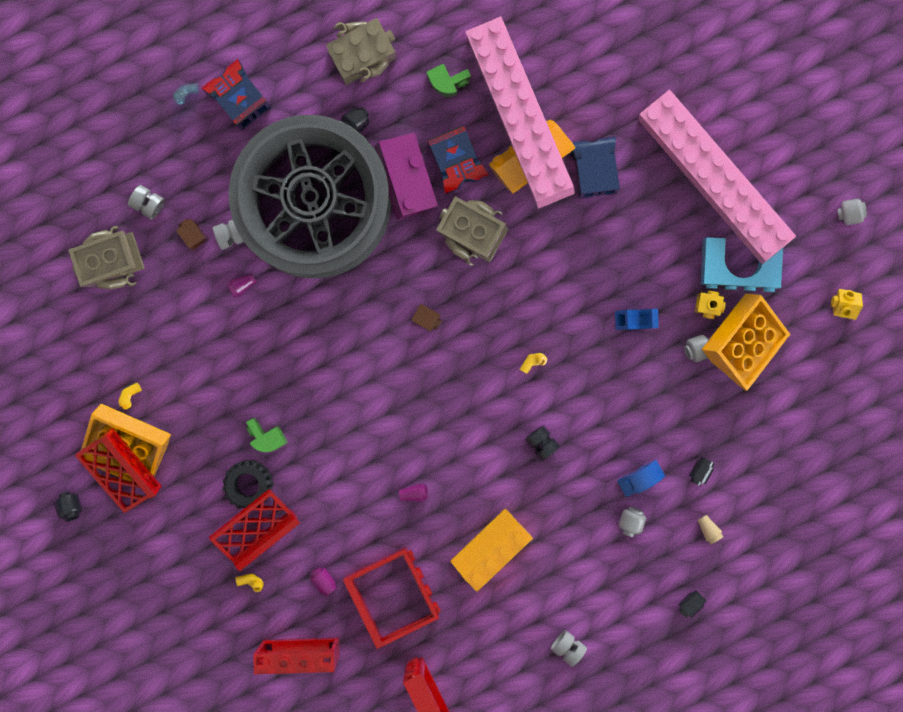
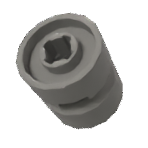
M139 185L130 196L128 206L136 211L141 210L142 215L153 220L162 209L165 199L156 193L151 194L149 189Z
M233 219L229 220L227 225L221 223L213 226V231L221 250L232 247L234 242L236 244L244 242L235 227Z
M565 630L554 641L551 650L556 655L563 656V660L573 667L584 656L587 647L580 641H574L575 637Z

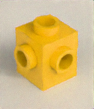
M839 289L836 296H833L831 299L833 315L856 320L863 307L862 294L851 290Z
M708 291L707 294L698 293L694 312L703 314V318L714 319L715 316L717 317L724 313L726 302H723L724 297L719 296V292Z

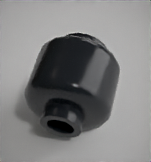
M352 106L341 117V121L361 133L369 125V114L363 107Z
M70 492L61 493L54 502L57 516L65 522L78 519L80 517L79 514L83 511L78 495L70 494Z

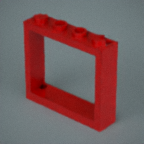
M406 547L343 578L376 649L439 619L440 607L437 602L433 603L430 597L433 595L428 584L424 585L422 580L424 575L420 567L416 568L413 562L416 559L412 550L408 551ZM403 556L431 613L382 637L354 579Z
M339 638L263 640L253 654L254 674L334 672L340 658ZM266 644H272V650H267Z
M414 657L408 661V664L405 666L403 684L417 712H450L424 658L418 659V657Z

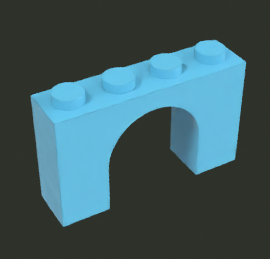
M707 237L703 239L700 285H706V289H717L718 286H725V290H737V287H744V291H756V288H763V292H775V289L781 288L783 248L763 265L759 262L753 275L748 278H739L730 273L726 267V239Z

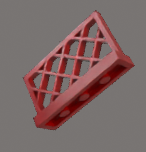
M113 428L75 454V457L124 513L146 499L154 497L162 487ZM102 442L107 448V452L99 451L98 444ZM83 454H94L93 461L87 460ZM98 455L107 457V464L97 462ZM111 458L116 459L120 463V467L110 465ZM97 467L106 469V476L100 475L97 472ZM110 470L118 471L119 479L110 477ZM123 473H128L132 477V481L123 480ZM109 482L118 483V490L112 489L109 486ZM122 484L132 486L131 493L123 492ZM135 488H141L145 495L135 494ZM122 496L131 498V504L126 506L121 500Z
M269 488L210 535L209 540L241 571L299 525L300 522L294 511L290 510ZM271 496L274 500L273 506H263V502ZM252 510H259L258 518H248V513ZM262 510H272L271 518H261ZM276 510H284L286 512L282 517L275 518ZM244 522L243 530H233L234 524ZM247 522H257L256 530H246ZM261 522H270V526L267 529L260 530ZM242 534L241 542H231L232 535ZM245 534H255V538L252 541L244 542ZM221 535H228L227 542H219L217 538ZM240 546V550L234 555L230 553V547Z

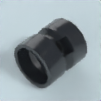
M544 425L525 438L529 447L535 448L534 453L540 461H543L560 448L557 441L549 437L550 432Z

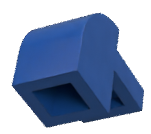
M658 309L615 311V330L659 328Z
M657 460L642 465L635 472L619 478L617 482L625 496L628 497L635 493L639 494L654 486L665 477V474Z

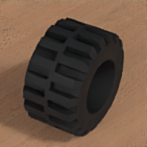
M244 460L233 465L226 472V477L222 482L224 483L222 489L226 493L224 495L225 498L230 500L229 503L231 505H236L238 509L246 508L269 488L272 490L274 482H272L273 476L268 472L270 470L263 466L264 464L258 463L255 460ZM243 474H252L258 480L259 489L256 494L247 496L239 490L238 479Z

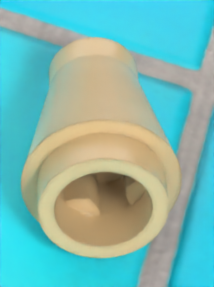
M707 515L698 520L705 540L710 545L723 538L722 531Z

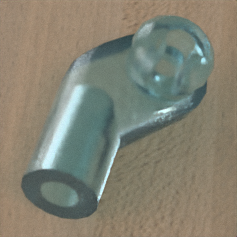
M198 83L181 85L173 95L175 103L182 105L185 103L187 94L199 93Z

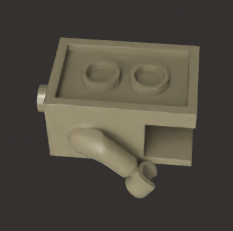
M378 18L370 22L362 21L346 24L338 22L333 29L340 30L336 35L339 38L326 44L328 52L346 85L361 77L363 78L360 81L365 82L368 78L381 75L389 63L396 59L395 50L391 45V42L395 41V37L391 30L387 32L383 30Z
M455 196L448 210L444 208L439 218L442 220L436 231L446 238L445 243L455 255L473 266L474 264L470 263L472 256L476 259L479 256L491 262L509 229L506 227V223L494 217L496 213L502 215L501 211L493 210L492 207L483 201L469 200L465 202Z
M114 226L110 231L104 230L92 233L83 242V245L68 250L73 263V272L78 278L80 287L96 286L100 289L112 290L124 287L125 284L132 287L137 283H130L128 278L135 276L131 273L145 268L133 232L127 234L124 231L112 233L113 230L119 229V227Z

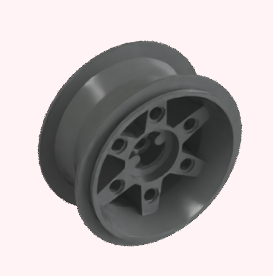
M298 115L279 120L262 129L241 151L230 178L229 206L231 216L245 244L263 261L297 277L309 279L327 278L353 269L369 257L379 245L389 223L391 201L386 172L381 159L364 136L347 124L330 117ZM307 147H323L336 151L339 155L324 168L320 169L313 166ZM289 152L292 172L285 179L265 176L270 167L281 156ZM300 158L307 159V164L303 167L297 165ZM342 167L345 169L343 174L335 175L337 168ZM355 169H357L363 181L365 202L339 193L340 187ZM313 182L322 184L327 189V198L320 208L321 198L318 191L314 188ZM273 186L280 187L278 194H271L270 190ZM301 187L303 188L301 199L308 206L309 212L299 210L296 206V193ZM311 192L315 193V200L307 202L306 195ZM260 195L281 202L284 207L268 228L261 215ZM350 204L355 205L356 210L354 213H346V206ZM335 217L358 220L359 223L353 232L342 242L335 245L330 222ZM290 223V228L286 232H282V224ZM303 226L309 228L317 251L297 250L283 243ZM322 232L328 233V240L325 242H320L318 239L319 234Z

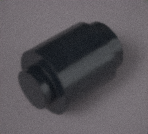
M701 456L689 474L692 477L690 481L699 486L702 483L706 485L714 470L713 466L715 463Z
M695 590L693 593L690 592L678 604L680 606L678 610L685 618L688 616L693 618L705 606L706 600Z

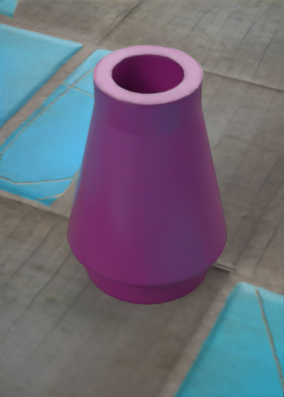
M252 273L246 276L230 280L227 287L235 298L243 295L257 282Z
M419 483L399 490V497L401 501L424 502V500H428V489L426 484L422 485Z

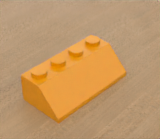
M551 119L546 121L561 158L574 150L575 146L558 124ZM512 145L506 152L496 156L488 164L499 182L512 194L527 184Z
M505 508L450 562L473 589L478 592L533 537Z

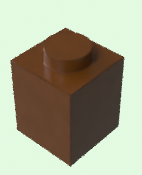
M186 219L178 225L179 228L176 231L189 249L194 250L208 240L193 219Z
M420 304L411 321L430 332L433 329L437 331L442 322L439 319L440 314L423 304Z

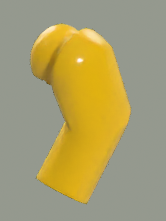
M542 353L529 354L520 370L528 374L532 366L545 365L547 357Z
M138 382L122 390L118 403L123 409H129L132 405L130 401L131 396L142 391Z
M253 573L236 577L237 586L248 584L255 592H260L263 589L264 583L262 579Z

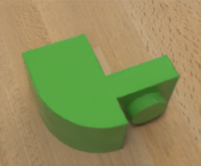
M444 64L426 72L434 91L445 97L456 96L457 90L455 87L462 88L468 85V81L471 80L468 69L450 77Z
M256 418L246 422L248 424L246 427L251 437L255 436L256 438L250 442L256 450L271 452L288 443L279 426L265 433Z

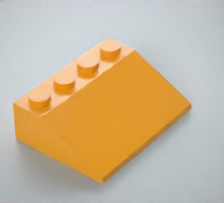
M745 293L701 350L716 367L743 390L747 391L790 336V333L762 295Z
M100 404L91 414L81 450L113 428L155 477L171 434ZM102 442L98 444L99 451L107 452V448ZM83 454L87 460L93 461L94 454ZM98 455L97 462L107 464V457ZM111 458L110 465L120 467V463L116 459ZM110 470V474L119 477L118 471ZM123 473L124 480L132 481V477L128 473Z

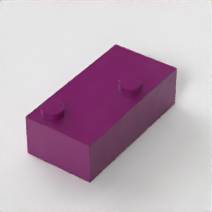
M415 133L380 141L373 147L381 159L386 172L389 198L396 220L429 212L438 206Z

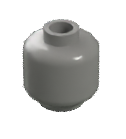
M860 199L843 201L841 208L838 209L839 220H843L845 225L862 223L864 218L867 217L865 202H861Z
M698 335L687 340L684 352L689 360L700 362L708 359L701 350L709 340L705 335Z
M634 507L623 510L618 524L623 530V534L634 537V534L642 533L646 522V516L642 510Z

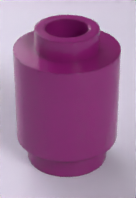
M317 567L310 573V581L320 594L323 593L324 596H327L337 588L335 585L336 581L325 567L322 569Z

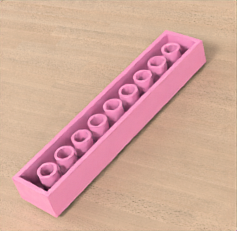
M502 17L465 31L538 209L575 194L572 181Z
M670 89L639 114V122L762 265L796 237Z

